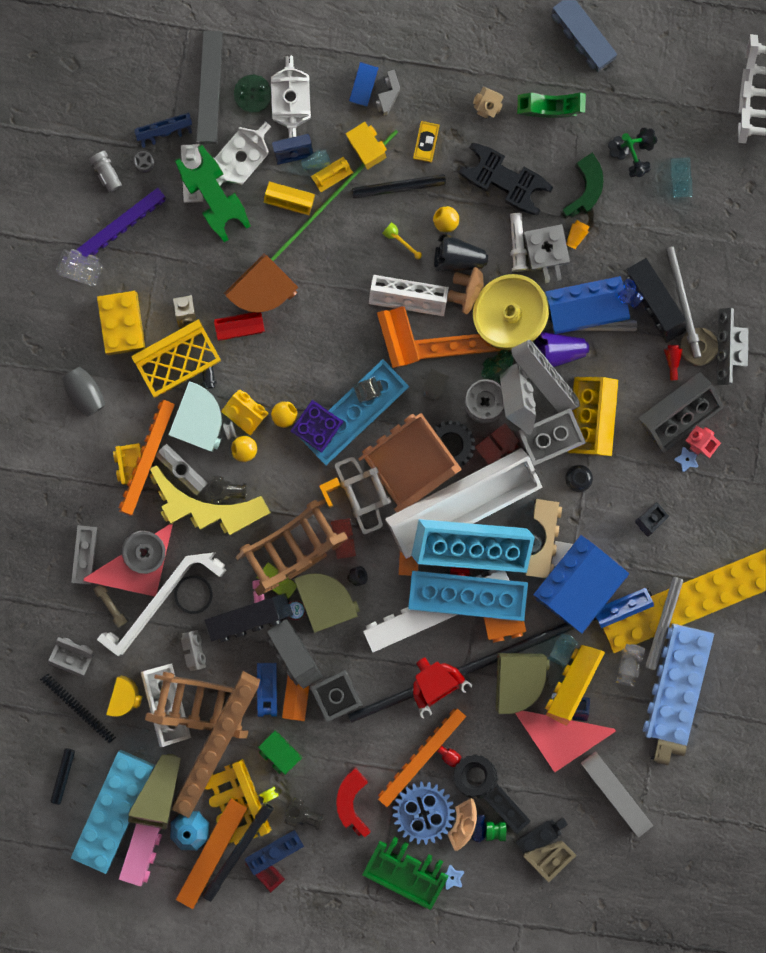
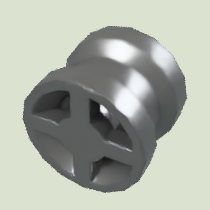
M140 151L134 157V164L139 171L149 172L153 169L154 160L149 152Z

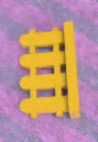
M243 759L234 762L232 768L229 764L225 766L224 771L212 774L205 787L207 790L212 788L215 794L209 799L210 806H220L222 813L226 808L225 804L231 798L237 799L239 803L248 807L244 815L247 824L238 827L229 842H234L235 845L238 844L253 822L250 815L252 814L255 819V815L262 807ZM230 781L233 788L220 793L218 786ZM220 813V814L217 816V818H216L217 823H218V821H219V819H220L222 813ZM268 819L258 830L260 836L268 834L272 830Z

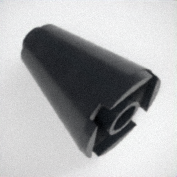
M440 234L438 241L441 244L439 247H436L434 255L435 271L473 270L474 267L482 269L487 265L488 254H486L485 250L448 234Z

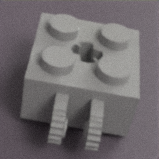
M563 225L524 232L523 236L531 272L542 270L545 283H549L550 275L547 268L554 267L555 278L557 281L561 280L559 266L567 265L570 262ZM544 244L551 247L549 252H546L545 249L542 250Z

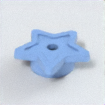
M682 447L681 455L674 458L676 462L681 464L683 472L689 467H698L695 460L697 454L689 452L685 447Z
M449 865L445 873L449 875L445 883L446 890L452 886L461 888L460 878L464 871H456L452 865Z

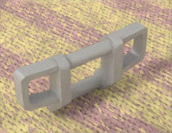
M354 457L336 463L335 468L341 480L340 485L347 494L354 511L352 514L354 518H357L362 533L368 534L381 528L383 523L378 508L391 503V500L386 496L377 474L379 473L377 467L363 473ZM352 461L360 474L344 481L339 467ZM371 477L380 501L361 509L351 484ZM375 510L379 524L371 529H364L359 516Z

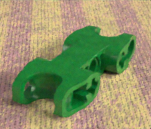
M201 144L197 148L202 160L197 168H187L179 158L175 160L181 179L190 194L198 190L201 192L210 207L202 212L209 226L220 236L223 242H226L229 239L225 233L224 226L229 219H239L246 229L251 227L245 208L237 195L233 193L226 197L216 180L224 174L216 160Z

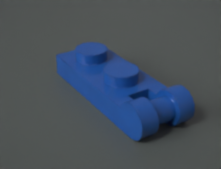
M257 663V678L260 679L257 689L258 717H264V715L277 717V663ZM264 702H271V707H264Z

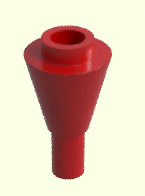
M667 345V348L664 349L670 368V380H678V367L683 348H679V345Z

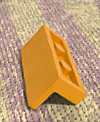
M337 478L319 486L329 508L334 506L328 492L341 487Z

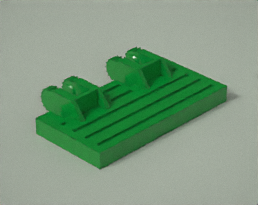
M393 837L386 852L384 850L387 844L379 841L362 875L431 910L449 876L441 872L438 879L435 878L443 861L439 859L431 873L426 870L432 860V855L428 854L419 870L421 861L409 855H406L404 861H401L409 845L408 843L404 842L399 854L396 855L392 853V850L398 842L397 837Z

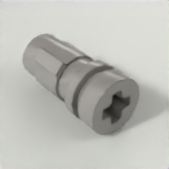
M101 151L89 158L91 165H94V170L99 173L98 177L102 185L106 186L108 192H112L120 188L122 184L110 164L111 160L107 159L109 156L106 151Z

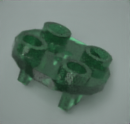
M255 74L246 75L241 78L234 89V99L238 107L250 113L260 112L267 108L272 97L271 87L267 80Z
M502 349L495 357L487 358L482 364L484 366L481 373L483 379L493 380L499 384L500 375L510 366L514 365L512 363L514 360L512 352Z

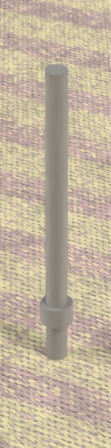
M668 247L667 253L682 313L686 319L688 344H691L694 359L702 357L698 344L700 341L698 334L695 333L674 247Z

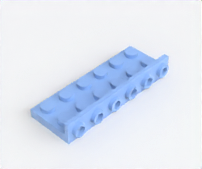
M673 623L671 628L668 627L666 639H668L667 646H663L661 657L664 658L663 663L658 666L656 676H659L658 683H654L652 689L654 699L653 702L649 703L647 713L650 714L649 720H645L643 726L646 738L653 737L687 746L714 633Z

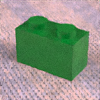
M276 730L258 746L260 749L259 754L265 760L269 758L274 763L272 767L279 774L283 772L286 775L302 759V756Z

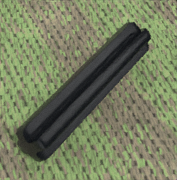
M65 748L50 800L53 804H61L75 754L73 749Z

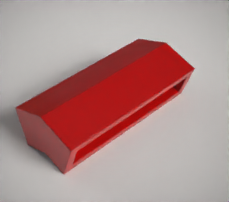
M261 312L214 319L218 341L265 333Z

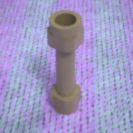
M104 585L95 587L93 590L96 596L102 599L112 614L115 625L119 628L128 621L125 616L119 613L106 593L108 592L107 588Z

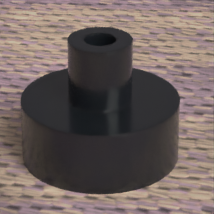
M357 566L350 570V575L347 576V579L353 585L361 586L367 583L368 576L362 566Z

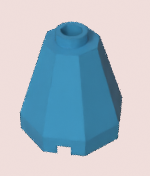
M193 811L189 818L179 814L171 821L170 839L181 850L197 851L208 841L210 822L199 811ZM185 831H189L191 836H188Z

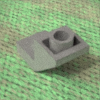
M395 70L388 71L387 78H385L387 89H391V91L378 94L379 100L376 101L378 111H382L384 116L388 115L400 92Z

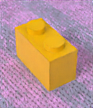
M363 122L347 132L346 136L368 170L387 158L385 154L387 149L382 141L378 142L375 138L377 133L372 125L368 127L366 122Z

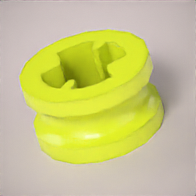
M275 787L259 794L264 799L263 803L279 796L274 791Z

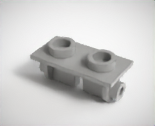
M198 630L182 633V638L180 639L183 651L190 650L189 654L184 655L187 668L190 671L206 668V657L202 651V639Z

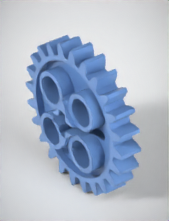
M420 781V787L413 783V789L406 786L407 793L400 792L402 799L396 798L395 801L399 805L393 806V809L398 811L393 813V817H398L394 824L401 825L397 829L398 832L404 830L403 837L410 835L409 841L411 842L416 838L417 844L420 843L421 839L424 840L425 845H427L428 839L435 843L434 837L436 836L441 840L442 836L440 833L448 834L445 828H452L449 820L455 819L450 815V813L455 812V809L449 808L453 805V801L447 802L450 795L443 796L445 789L443 788L438 791V784L432 788L430 782L427 783V786H424L423 782ZM433 796L435 798L434 804L426 805L424 802L425 797ZM417 797L421 798L424 810L429 811L427 818L430 829H427L423 815H419L421 809ZM409 802H414L417 805V809L409 812L406 809V805ZM434 814H439L442 818L437 824L432 823L430 820ZM416 820L423 823L422 829L415 830L412 827L413 822Z

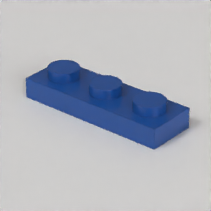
M643 588L605 604L597 614L596 619L600 627L604 628L654 607V603L647 589Z

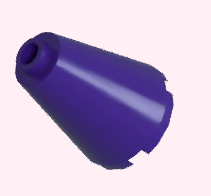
M541 332L534 342L553 367L584 358L589 353V344L584 338Z

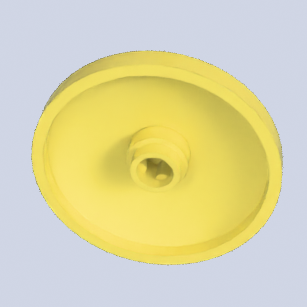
M518 274L503 275L489 282L480 291L473 308V321L480 336L490 345L504 350H511L527 340L533 342L545 328L549 315L548 300L541 287L532 279Z

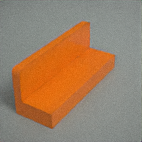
M401 306L392 310L378 312L377 315L392 367L399 368L420 361L405 307Z

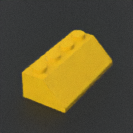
M574 377L573 392L576 394L580 406L572 410L586 443L569 450L568 453L612 456L618 380L606 377Z
M581 645L579 649L575 648L571 655V658L574 659L571 666L567 665L562 673L565 676L563 682L557 683L553 691L556 695L553 700L549 699L545 707L548 710L546 716L567 726L605 653L604 651Z

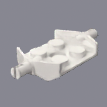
M285 56V69L271 77L272 119L286 126L289 138H292V133L293 137H296V128L311 119L309 75L294 69L293 56H290V63L289 56ZM288 92H294L296 98L294 101L289 102L285 99V95Z
M267 122L259 130L239 127L237 133L214 158L224 174L216 179L220 186L223 182L242 185L269 154L264 141V134L271 128ZM239 152L246 153L247 158L244 162L236 160V155Z

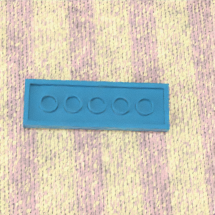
M382 359L328 410L344 422L325 450L321 453L305 441L303 442L327 466L401 396L409 386Z
M412 571L408 609L524 621L528 582Z

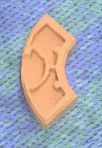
M471 798L455 807L456 822L447 834L454 851H458L465 846L475 830L477 811L474 799Z

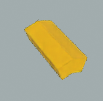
M269 181L263 203L310 215L315 194Z

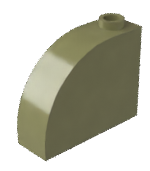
M314 573L294 579L314 633L358 617L357 612H360L357 601H352L347 589L335 578Z
M498 653L495 710L498 714L520 712L531 706L538 699L545 685L546 671H549V659L544 654Z

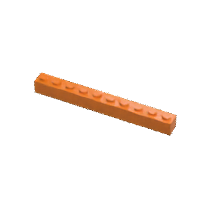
M163 400L157 406L158 412L153 416L154 422L150 425L149 435H146L144 440L146 443L140 450L141 456L136 460L137 466L131 473L133 476L132 479H129L127 484L129 487L123 494L124 500L119 504L118 508H120L119 512L131 516L134 512L175 406L171 402Z
M458 708L453 709L449 713L448 719L445 718L441 722L442 726L440 728L437 727L433 731L435 734L426 739L427 743L418 748L419 752L411 756V761L408 764L405 763L401 773L398 772L394 776V781H390L386 785L387 789L385 791L382 790L378 794V800L386 807L391 804L466 718V715Z

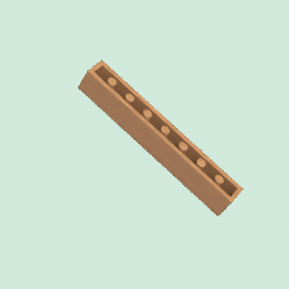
M244 671L242 672L179 791L172 810L188 818L190 817L257 691L260 679Z

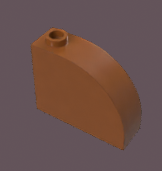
M264 253L223 294L236 306L244 310L265 312L278 307L287 298L289 300L292 299L297 293L296 289L299 287Z

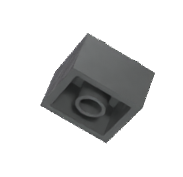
M346 669L311 686V690L327 722L362 706V702Z

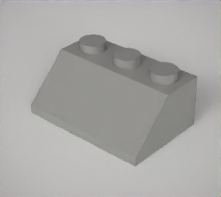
M515 363L499 373L505 416L530 435L533 432L536 418L533 387L529 376L518 363Z

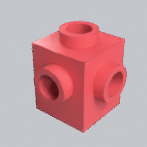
M697 425L685 440L691 446L689 449L697 455L701 453L708 458L713 455L721 444L713 436V431L707 427L702 429Z

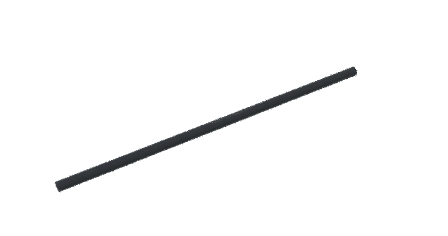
M647 588L649 595L652 596L650 589ZM563 623L457 669L465 676L496 663L498 653H519L572 631L574 628L567 623ZM413 687L349 713L348 716L351 723L412 698Z

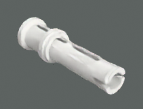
M522 213L510 214L513 250L510 252V256L513 257L512 272H525L529 270V267L526 266L527 251L524 249Z

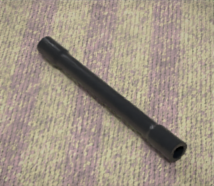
M264 802L243 837L214 880L210 882L202 894L204 899L210 902L214 899L249 843L274 810L270 804Z

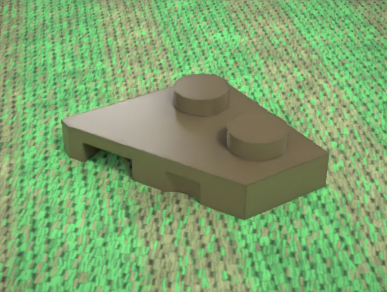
M562 840L523 854V857L548 882L577 856Z

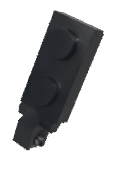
M563 817L556 822L553 819L547 820L516 840V843L523 854L544 847L557 839L562 834L560 830L566 827L568 823Z

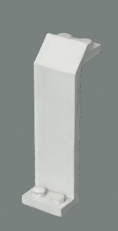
M214 552L186 556L120 642H118L119 638L112 632L102 633L97 640L117 656L123 655L193 564L202 563L219 577L223 576L227 571L223 568L225 564L217 558L212 559L216 554Z

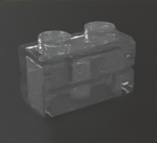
M71 249V251L63 250L56 267V271L60 276L94 287L103 269L99 258L93 255H88V257L82 256L81 252Z

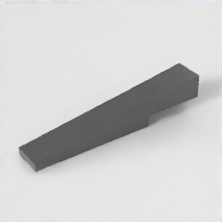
M203 31L197 129L198 144H217L222 31Z

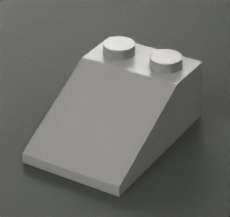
M571 408L535 423L533 432L530 435L522 429L515 432L521 448L527 453L533 466L586 443Z

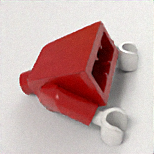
M426 657L416 663L421 672L415 676L417 680L413 683V697L422 718H424L422 713L426 710L429 711L431 716L432 712L429 707L459 688L466 693L463 689L465 684L472 688V684L465 680L457 668L446 663L440 664L438 661L430 665Z

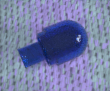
M477 815L476 826L471 838L475 842H481L486 837L487 827L484 824V815Z

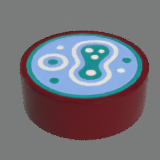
M300 601L290 602L293 615L289 616V618L293 620L301 619L306 611L304 604Z

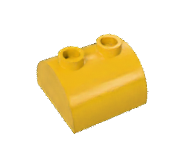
M122 675L117 677L106 715L122 716L133 708L140 707L143 696L139 695L138 687L133 680Z

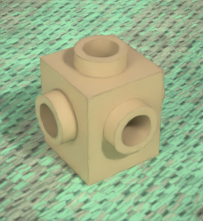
M483 86L480 94L477 93L473 104H475L474 108L478 111L477 114L484 118H488V116L494 118L502 108L501 101L503 96Z

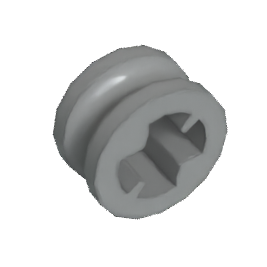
M230 422L229 425L223 424L227 440H230L231 437L237 438L233 422Z

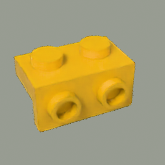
M238 390L230 398L221 411L250 436L269 414L262 405L257 404L246 392Z
M140 443L116 446V451H113L115 463L118 462L119 470H116L118 482L121 481L122 485H127L129 479H132L133 475L131 473L137 466L136 460L141 456Z

